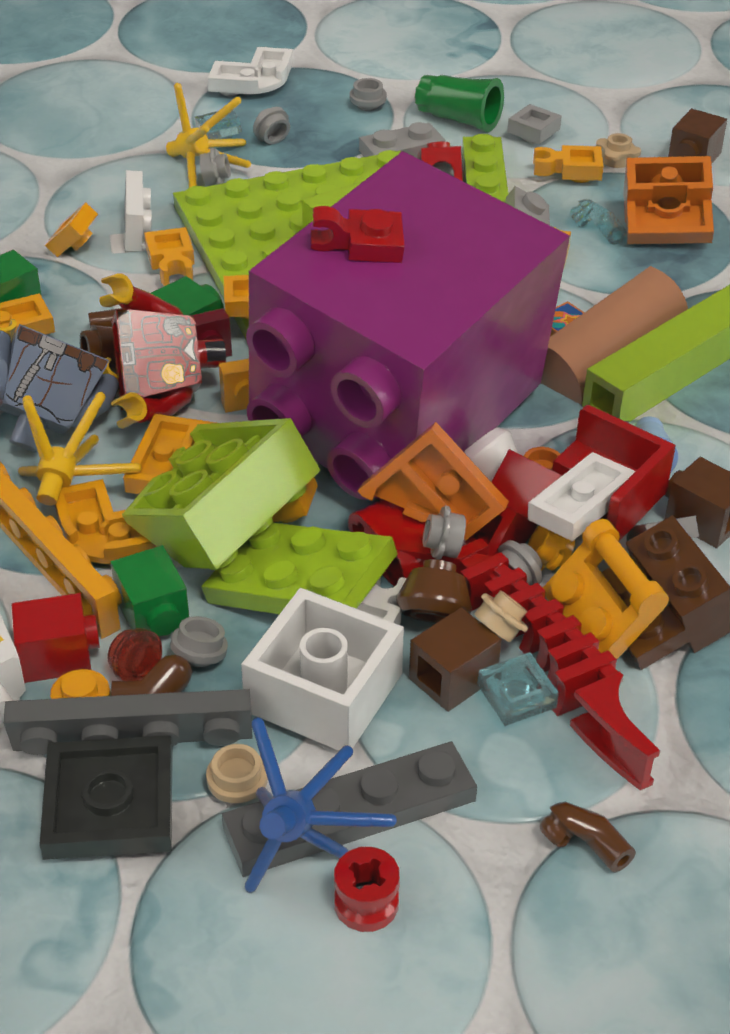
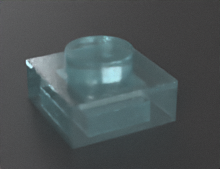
M232 110L206 133L208 139H232V135L242 133L239 116ZM218 111L195 116L196 127L199 128Z
M530 652L479 670L478 687L504 726L557 708L559 692Z

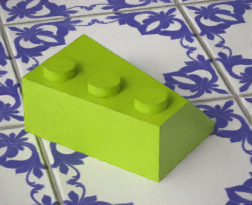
M291 418L198 424L190 433L195 443L187 449L182 447L173 453L168 459L173 469L151 479L122 514L124 520L157 547L163 545L168 555L184 568L218 570L227 566L237 557V549L251 536L266 530L273 522L272 516L285 504L301 497L307 489L305 485L321 471Z

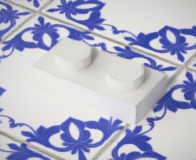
M126 170L124 203L125 251L142 252L144 232H151V188H143V171Z
M592 452L528 502V520L574 541L584 532L588 525L599 520L608 512L612 494L635 471Z

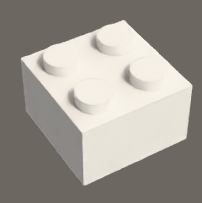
M299 588L241 664L243 689H250L252 715L336 750H340L345 745L351 746L353 749L402 675L404 627Z

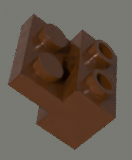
M673 515L625 542L630 557L649 581L659 583L669 597L668 604L664 610L627 648V651L641 670L685 644L690 647L693 653H696L730 633V586ZM610 567L602 571V574L628 607L631 594Z

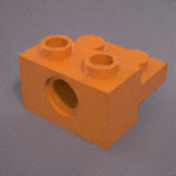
M711 156L626 158L623 193L627 244L712 243L714 226L711 200L713 193Z

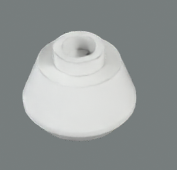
M498 427L482 436L464 451L491 482L508 450L518 452L511 432Z

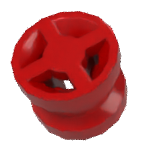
M358 847L349 850L340 857L334 868L335 911L339 920L348 928L359 932H374L390 924L398 912L400 870L395 859L386 851L376 847ZM362 882L372 883L371 885H364L361 889L356 888V884Z

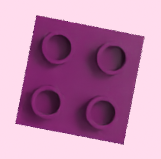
M404 151L400 152L331 206L338 210L346 219H348L349 209H382L385 211L401 212L405 244L402 263L349 260L348 250L334 249L331 251L311 249L310 241L311 230H327L329 228L313 227L312 221L249 270V327L246 333L249 347V403L246 410L248 420L291 418L314 460L329 470L335 482L346 493L362 500H368L358 492L362 483L435 422L464 452L482 436L498 427L541 384L570 235Z

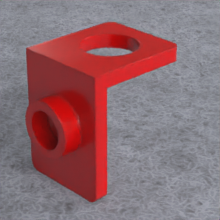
M439 141L427 143L426 148L420 149L417 156L418 159L431 166L439 162H445L452 167L453 177L463 181L461 146H450V142Z

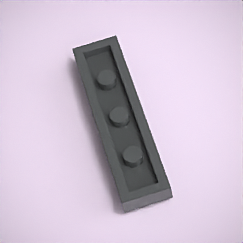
M250 689L5 701L3 723L13 751H24L33 755L47 754L48 743L171 736L173 747L177 743L206 741L212 745L223 746L233 744L240 739H253Z
M450 741L332 778L311 799L316 811L393 814L397 818L395 826L313 825L312 828L344 845L475 802L477 785L455 745ZM260 801L222 813L223 830L242 877L250 875L268 840L260 831V820L264 810V806ZM300 837L291 842H282L268 869L324 850Z

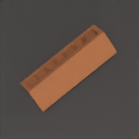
M652 266L642 271L550 336L541 384L582 405L586 372L589 367L688 309L687 302L680 288L668 275Z

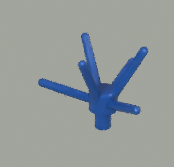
M259 717L252 720V729L272 794L265 787H260L256 791V796L264 806L260 820V831L268 840L245 882L247 892H254L257 889L282 842H291L300 837L338 858L348 852L345 846L313 829V825L395 826L397 818L393 814L316 811L311 799L353 755L351 746H343L301 791H286L265 723Z

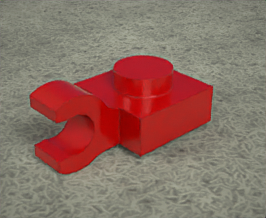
M317 206L313 208V227H326L329 229L311 230V249L316 251L345 249L348 250L349 260L402 263L405 244L401 212L385 211L382 209H349L348 219H346L333 207Z

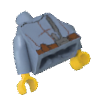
M11 318L9 327H0V410L18 417L9 442L25 450L38 452L23 407L22 399L24 396L29 395L32 397L45 431L47 428L57 433L65 434L70 427L76 428L98 392H103L106 398L95 419L110 408L111 402L119 390L118 377L109 368L111 358H102L21 324L16 329L17 322Z

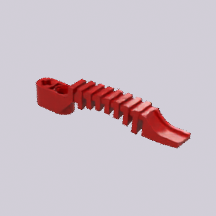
M380 500L351 513L348 518V526L350 532H364L366 534L391 536L393 538L397 555L382 575L395 587L401 577L407 578L412 569L423 567L424 560L435 558L431 555V548L423 546V532L426 522H420L402 514L404 508L386 500ZM482 538L462 546L457 558L442 556L440 560L455 564L457 566L456 573L466 578L472 611L479 608L484 602L481 598L482 594H489L494 598L500 590L526 609L527 613L521 620L527 625L528 630L526 632L520 630L514 638L524 634L519 649L526 656L538 652L533 666L540 674L549 671L543 685L550 694L556 693L550 708L557 716L584 706L588 712L570 721V726L608 765L639 790L653 785L654 778L651 776L654 758L660 755L661 750L628 718L622 708L619 688L624 675L616 669L617 659L609 650L601 653L598 650L600 641L592 632L584 635L581 632L582 623L574 615L566 618L563 615L564 606L556 598L550 601L545 599L546 590L538 582L529 585L527 583V574L520 567L511 570L509 568V559L502 552L493 556L488 555L489 545Z

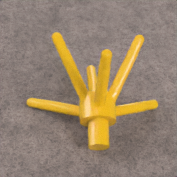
M175 83L174 91L183 131L177 135L176 140L167 143L166 151L170 157L182 155L184 158H187L190 188L197 186L196 156L210 152V147L246 145L245 139H208L206 135L213 126L241 103V98L235 97L199 128L191 129L182 86L180 83ZM226 154L230 164L244 168L251 166L249 160Z
M98 392L95 395L65 448L51 446L32 397L29 395L23 397V407L40 460L38 466H22L18 469V473L21 476L37 477L41 481L36 496L40 503L48 506L56 505L61 488L68 487L72 483L73 476L139 473L141 471L139 463L77 465L99 441V437L93 434L80 445L106 398L103 392Z

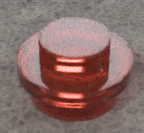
M145 628L122 631L114 638L108 650V664L120 681L142 680L162 658L160 638L157 634Z

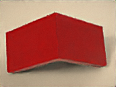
M585 405L579 411L576 440L553 460L552 471L563 476L592 452L635 471L612 494L609 510L600 518L607 519L619 532L620 541L667 493L676 445L591 405Z

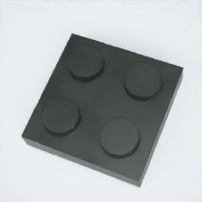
M171 736L48 743L39 843L43 860L172 851L173 750Z

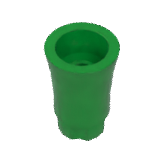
M424 75L416 87L415 104H417L419 111L431 113L435 117L464 123L489 133L497 126L502 114L504 87L502 81L498 78L473 79L447 75Z

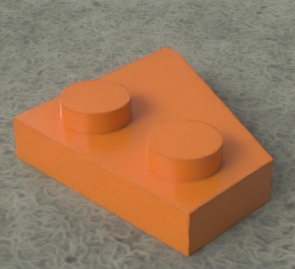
M437 422L432 424L362 483L358 489L362 497L372 501L376 496L404 508L402 514L420 522H426L429 514L438 515L443 506H449L451 513L465 516V541L503 512L509 502Z

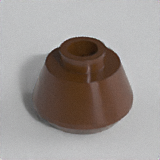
M436 559L424 560L423 567L411 570L396 596V602L405 616L430 623L441 621L461 607L471 614L472 606L466 578L456 573L457 566L451 562Z

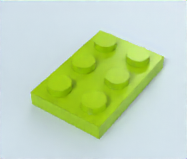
M272 522L266 530L251 536L237 549V557L227 566L215 570L201 588L208 604L280 614L299 588L357 609L394 560L397 551L391 536Z

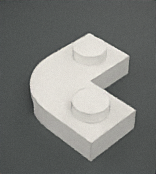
M257 47L251 63L215 61L208 76V91L220 92L226 96L260 94L273 91L287 81L293 64V49Z

